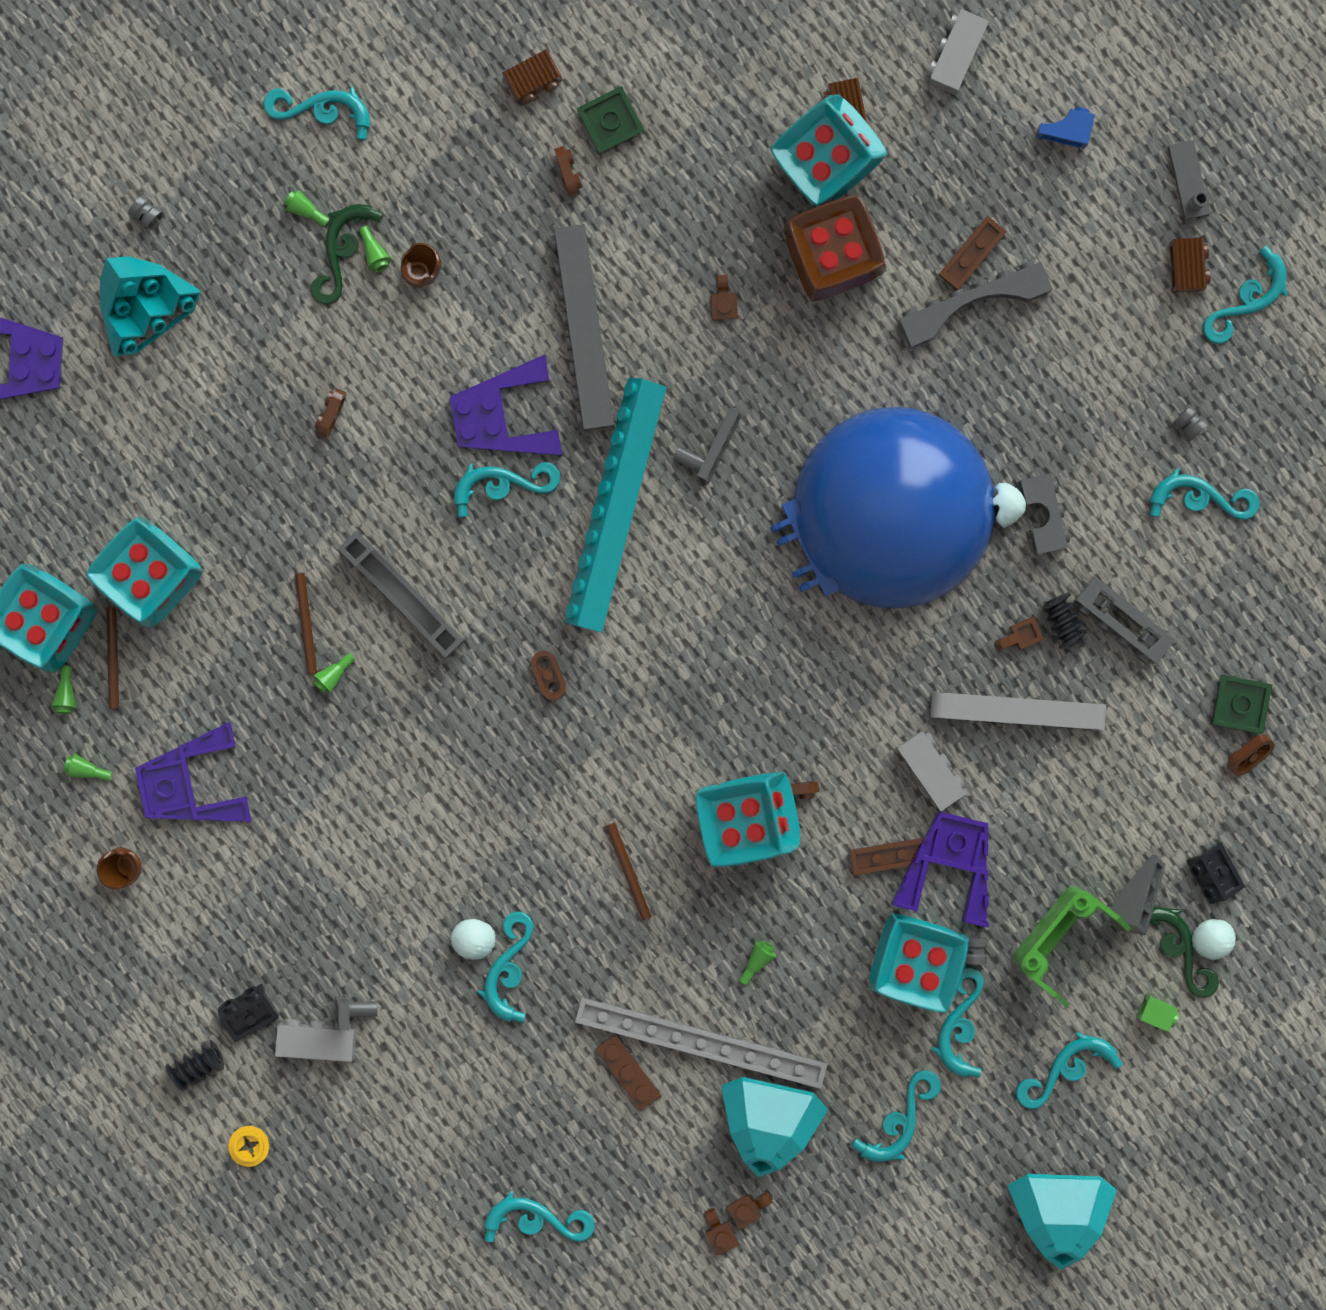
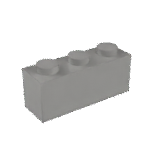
M961 9L958 16L953 14L947 29L951 30L948 39L943 37L937 52L941 53L938 62L932 61L926 74L931 76L928 84L956 96L989 23L988 20Z
M919 731L896 747V749L939 811H942L966 795L963 790L966 785L958 774L953 776L949 770V767L952 765L943 753L941 755L937 753L934 748L937 743L929 732L924 734L923 731Z
M285 1019L284 1023H280L277 1026L275 1056L352 1062L355 1057L357 1028H350L351 1024L349 1023V1030L339 1031L337 1023H335V1027L325 1026L324 1021H310V1025L300 1024V1020Z

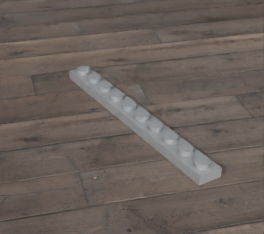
M585 997L581 999L575 1023L820 1089L827 1068L826 1062Z

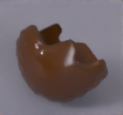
M426 243L413 244L403 254L401 259L402 278L406 283L414 287L431 285L441 270V259L438 251Z
M118 847L108 851L98 860L97 876L107 888L112 890L125 888L139 878L142 862L132 850Z

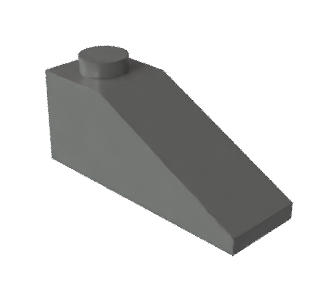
M1152 854L1117 895L1114 905L1110 908L1131 927L1129 933L1146 935L1166 866L1157 855ZM1109 917V922L1118 931L1128 932Z

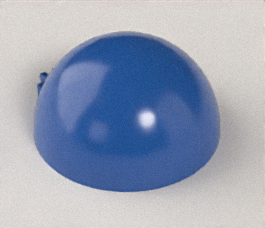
M877 408L856 414L842 421L819 440L807 456L800 470L794 499L781 505L787 519L771 526L770 529L772 532H777L783 529V527L791 525L793 533L780 538L776 542L778 546H782L797 538L809 565L792 572L794 578L800 577L812 570L816 577L810 582L807 581L798 587L800 592L819 584L824 597L838 591L854 601L878 608L898 609L915 607L946 595L960 585L978 565L987 549L993 532L995 521V506L993 505V498L995 497L994 488L986 463L979 451L952 424L936 415L913 408Z

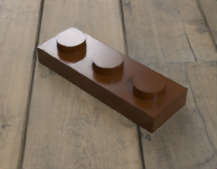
M987 215L938 276L956 291L959 290L1007 231Z
M924 837L850 849L853 875L910 866Z
M614 1034L595 1048L640 1111L661 1096L617 1034Z

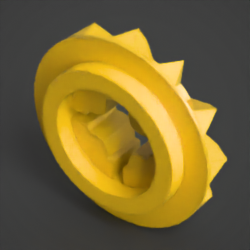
M252 1125L237 1129L230 1137L228 1145L232 1159L239 1165L246 1167L260 1164L266 1158L270 1149L268 1137L262 1129ZM246 1138L250 1142H259L253 1147V1154L248 1149L239 1150L246 1144Z

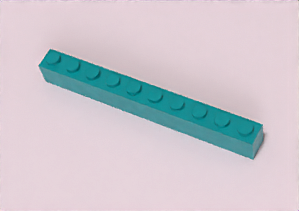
M628 377L624 387L622 404L617 413L616 427L611 436L608 457L604 462L602 480L598 485L596 503L591 512L592 518L585 535L583 552L578 561L577 575L572 584V594L569 605L565 610L564 623L601 633L603 631L667 388L663 385L642 378Z

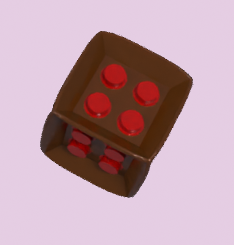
M858 194L840 198L813 208L787 221L784 225L783 232L786 235L790 255L810 302L823 300L866 284L876 277L882 276L886 270L878 236L869 213Z

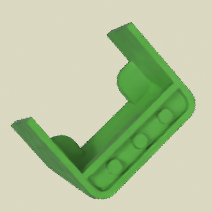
M1076 886L1069 887L1062 893L1013 956V962L1019 970L1066 1008L1070 1003L1040 979L1048 969L1046 957L1078 918H1088L1099 909L1129 932L1131 930V927L1120 916L1093 895Z

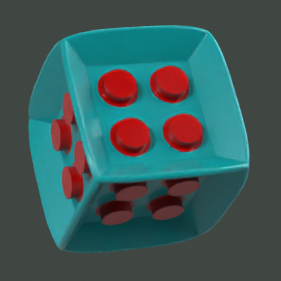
M838 94L828 96L824 101L811 108L789 127L770 148L774 158L803 195L817 207L843 196L874 170L885 156L888 155L884 145L862 116L848 101Z
M138 516L124 526L100 552L88 568L86 576L128 616L140 622L144 627L153 628L193 588L204 572V569L163 531L152 525L146 518Z
M23 563L9 576L0 589V646L45 672H56L68 660L94 620L98 607L52 575L39 570L34 565Z
M773 772L739 778L719 785H709L697 791L696 809L704 849L712 867H726L761 861L780 854H789L800 847L799 820L792 788L785 772Z
M890 912L875 953L868 987L872 992H877L890 999L946 1014L952 1004L967 956L969 938L965 934H958L951 929L930 922Z

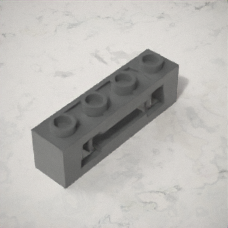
M1096 576L1090 579L1074 599V602L1078 604L1076 609L1086 617L1089 615L1093 616L1098 620L1096 625L1106 633L1109 631L1113 632L1118 636L1115 640L1126 649L1129 646L1137 652L1135 656L1146 665L1149 662L1157 664L1175 641L1174 638ZM1099 593L1107 597L1111 601L1110 605L1141 630L1147 629L1157 638L1154 639L1148 632H1144L1138 639L1135 634L1107 612L1102 613L1093 606V603L1100 609H1104L1109 603ZM1137 639L1144 642L1148 647L1143 646Z

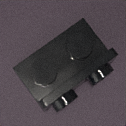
M1221 842L1214 844L1201 854L1186 860L1191 874L1198 881L1204 897L1210 904L1223 902L1246 887Z
M262 984L246 989L242 995L235 999L226 1000L218 1008L219 1021L234 1042L279 1018V1013L267 997Z

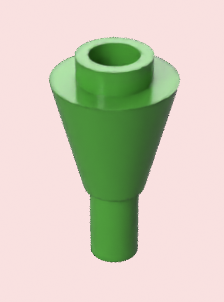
M299 189L296 193L291 191L284 202L287 206L285 211L308 219L311 218L323 227H325L330 219L317 211L316 207Z
M368 226L360 228L359 232L365 243L368 269L370 271L375 270V272L384 271L389 267V263L392 260L391 257L373 238Z
M347 653L337 664L334 663L314 674L313 677L316 680L313 684L322 693L327 691L331 694L343 675L344 670L355 660L354 657Z
M68 666L61 667L60 683L51 708L56 709V713L71 714V710L77 709L71 683L72 667Z
M75 753L73 757H67L63 771L68 772L67 777L75 778L95 777L110 781L112 774L111 771L97 768L96 765Z
M764 940L761 943L755 942L747 968L739 978L740 982L748 985L755 973L759 972L776 957V954L773 952L775 948L770 943Z

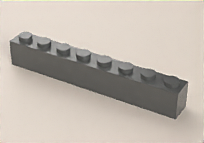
M585 224L554 228L555 236H551L553 251H558L559 261H554L556 276L562 277L563 286H558L560 301H565L566 311H562L563 325L569 326L570 336H565L567 351L573 352L574 361H569L571 376H576L577 386H573L574 400L580 401L581 411H576L578 426H583L585 432L613 428L614 420Z

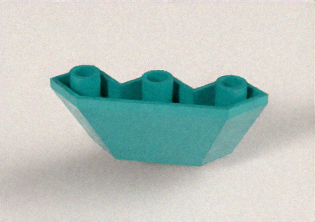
M129 256L106 258L100 276V310L112 354L114 356L137 354L194 312L201 293L199 289L159 264ZM178 304L183 313L169 324H166L162 316L174 315ZM149 325L155 334L138 346L133 338L145 337Z
M745 1077L722 1085L730 1135L743 1162L757 1177L780 1170L802 1152L828 1109L813 1092Z
M1027 1174L1008 1185L1009 1192L1027 1234L1045 1259L1060 1270L1081 1260L1101 1237L1116 1195V1188L1100 1176Z

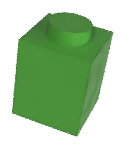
M1146 994L1136 1017L1141 1021L1169 1032L1170 1027H1175L1179 1014L1177 1013L1178 1008Z

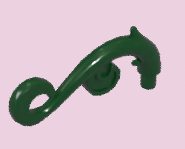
M353 204L328 214L333 220L330 222L327 230L326 252L336 287L330 295L323 293V283L330 281L331 278L328 275L317 277L312 282L310 289L311 295L316 302L322 305H330L339 300L342 294L343 283L338 256L344 258L352 257L357 252L359 243L355 235L346 233L340 237L345 241V244L339 246L337 242L338 234L344 224L353 219L354 223L362 219L367 221L372 219L381 222L383 213L372 209V206Z
M1154 907L1149 924L1152 923L1159 926L1160 923L1158 921L1167 922L1180 935V943L1178 944L1173 943L1177 937L1176 934L1166 933L1162 936L1160 940L1162 951L1170 957H1177L1184 953L1185 979L1189 991L1201 998L1212 996L1219 987L1218 975L1213 970L1208 968H1198L1196 970L1197 975L1202 974L1207 978V984L1204 987L1198 988L1193 982L1194 947L1190 930L1185 921L1179 916L1183 910Z

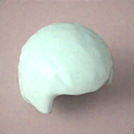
M999 483L995 486L998 494L993 498V505L999 506L996 521L1005 528L1022 517L1026 509V503L1022 493L1017 488L1007 483Z
M468 919L460 922L453 929L450 938L454 950L463 958L472 960L488 956L492 952L496 941L495 932L492 927L477 919Z
M1206 920L1199 924L1192 935L1193 947L1198 954L1207 959L1217 960L1224 958L1231 953L1235 946V932L1231 925L1224 920Z

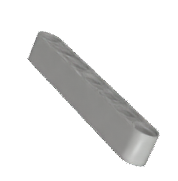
M932 692L930 717L1105 730L1106 705Z

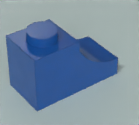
M1082 107L1070 109L1066 117L1059 122L1041 123L1037 129L1036 138L1085 149L1089 143L1095 114L1089 113L1088 109Z

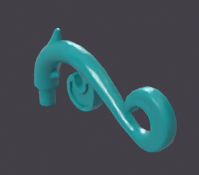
M353 87L350 88V93L334 90L316 94L287 112L275 110L277 100H285L288 106L293 104L292 97L284 89H272L264 98V110L272 119H289L314 107L315 118L325 125L335 123L339 112L333 104L329 110H325L324 106L330 102L342 103L353 112L349 116L355 120V127H357L356 139L360 141H366L367 129L370 128L369 112Z
M1267 245L1259 253L1264 257L1265 263L1269 267L1267 275L1270 276L1272 274L1271 287L1260 299H1254L1252 293L1262 294V285L1257 280L1250 279L1245 281L1240 286L1238 292L1239 298L1244 305L1216 311L1205 319L1203 333L1211 343L1223 344L1232 337L1233 325L1230 320L1225 321L1226 327L1223 332H1216L1212 325L1217 318L1255 313L1271 305L1281 293L1284 297H1287L1284 262Z
M539 463L533 469L531 478L536 480L537 475L546 473L550 481L546 486H537L507 469L491 466L473 469V464H469L467 471L456 485L454 491V505L457 506L458 518L468 516V498L474 494V490L470 491V489L482 479L496 478L499 480L500 484L496 487L492 481H489L485 490L490 499L500 500L508 495L510 482L535 493L547 494L553 492L560 483L559 470L551 463Z
M1176 468L1171 475L1156 486L1150 498V503L1152 504L1150 516L1160 517L1161 507L1165 505V500L1173 496V494L1169 493L1178 487H1192L1199 492L1197 498L1194 497L1192 490L1183 497L1184 506L1190 511L1203 510L1208 505L1209 498H1211L1232 517L1247 520L1257 513L1260 504L1259 498L1254 491L1241 489L1234 493L1230 500L1232 503H1235L1240 498L1245 499L1248 507L1244 512L1236 511L1212 485L1195 476L1179 475V468Z
M516 911L510 913L504 919V933L511 940L516 939L512 931V927L516 923L524 924L526 932L517 943L497 958L486 976L485 991L478 990V994L485 1000L492 1013L498 1018L507 1022L513 1020L524 1023L526 1013L515 1011L514 1007L508 1005L507 999H503L502 1002L497 993L498 977L503 971H507L509 974L507 978L501 979L505 987L513 988L521 982V968L509 961L527 944L534 929L533 921L529 915Z
M965 966L963 967L957 992L961 995L967 994V991L962 986L966 978L975 980V990L949 1014L939 1033L938 1048L932 1047V1051L938 1055L952 1073L965 1078L967 1076L980 1078L981 1068L969 1066V1063L964 1062L960 1054L956 1057L952 1052L950 1044L951 1033L955 1027L961 1028V1033L954 1034L955 1039L960 1043H968L975 1036L974 1024L969 1019L961 1016L981 994L984 979L977 969Z
M1076 1032L1075 1035L1078 1039L1066 1045L1055 1058L1042 1096L1036 1100H1031L1027 1095L1028 1090L1031 1087L1042 1088V1084L1036 1079H1024L1017 1086L1016 1098L1025 1108L1037 1109L1048 1100L1060 1072L1066 1079L1071 1081L1079 1080L1085 1075L1086 1065L1083 1060L1073 1058L1074 1066L1069 1067L1067 1065L1072 1055L1083 1050L1095 1051L1093 1056H1102L1105 1061L1108 1060L1114 1069H1117L1123 1064L1116 1055L1117 1050L1102 1038Z
M922 1070L916 1072L911 1077L907 1089L906 1116L900 1112H890L884 1117L882 1126L884 1132L889 1135H898L899 1132L895 1128L897 1124L903 1126L902 1134L895 1143L888 1147L880 1148L882 1146L881 1143L872 1146L855 1138L851 1147L860 1152V1156L874 1162L904 1160L905 1156L901 1153L909 1145L916 1125L915 1086L920 1080L927 1081L930 1085L929 1090L923 1094L919 1093V1098L921 1100L936 1098L941 1090V1081L935 1073Z
M510 1191L501 1202L490 1210L484 1224V1228H486L484 1240L487 1242H494L499 1225L507 1221V1218L504 1216L514 1210H527L535 1215L533 1220H528L527 1213H524L519 1218L518 1226L521 1232L528 1235L538 1233L542 1229L544 1220L563 1236L576 1242L587 1240L592 1236L595 1229L592 1215L585 1210H577L568 1216L566 1223L570 1225L571 1222L580 1220L583 1222L584 1228L580 1233H572L546 1207L527 1198H513V1191Z

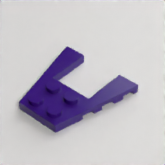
M0 317V334L11 335L8 384H0V399L59 389L61 385L63 337Z
M545 355L450 396L458 447L562 455L558 430L508 438L500 389L550 381Z
M231 722L135 768L145 818L252 821L247 796L197 807L186 757L236 747Z
M937 811L891 901V905L918 911L929 862L973 872L961 921L988 928V823Z

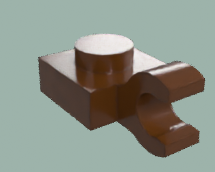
M717 275L718 294H711L713 320L737 319L736 292L729 293L728 275Z
M1033 616L1010 626L1012 634L995 642L999 650L1017 644L1019 650L1044 640Z
M768 1191L753 1200L748 1193L729 1204L726 1208L740 1230L761 1217L759 1209L773 1203V1199Z
M714 1208L705 1211V1216L711 1226V1229L705 1232L716 1256L739 1246L729 1221L721 1224Z

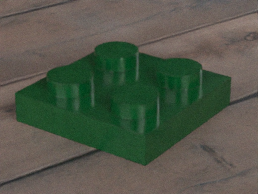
M622 86L577 108V112L599 155L645 133Z
M1220 675L1211 724L1263 734L1273 684Z

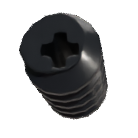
M1070 592L1044 602L1048 603V605L1042 609L1043 612L1052 613L1047 618L1048 622H1056L1051 627V631H1060L1055 640H1064L1059 649H1066L1087 640L1082 639L1087 633L1086 629L1078 630L1083 624L1082 620H1074L1079 615V612L1070 611L1075 603L1066 602L1071 596Z
M210 1040V1049L205 1044L201 1045V1054L196 1049H193V1058L183 1054L184 1063H181L177 1058L174 1059L175 1068H172L169 1063L165 1065L170 1079L182 1091L188 1089V1084L191 1086L196 1085L197 1079L200 1081L205 1080L206 1074L213 1076L215 1070L222 1071L224 1069L222 1054L213 1040Z

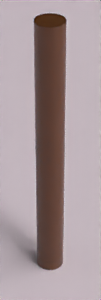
M296 573L295 581L307 674H314L318 672L305 573Z
M106 607L109 709L119 708L116 607Z
M616 823L606 825L642 921L651 918V913Z

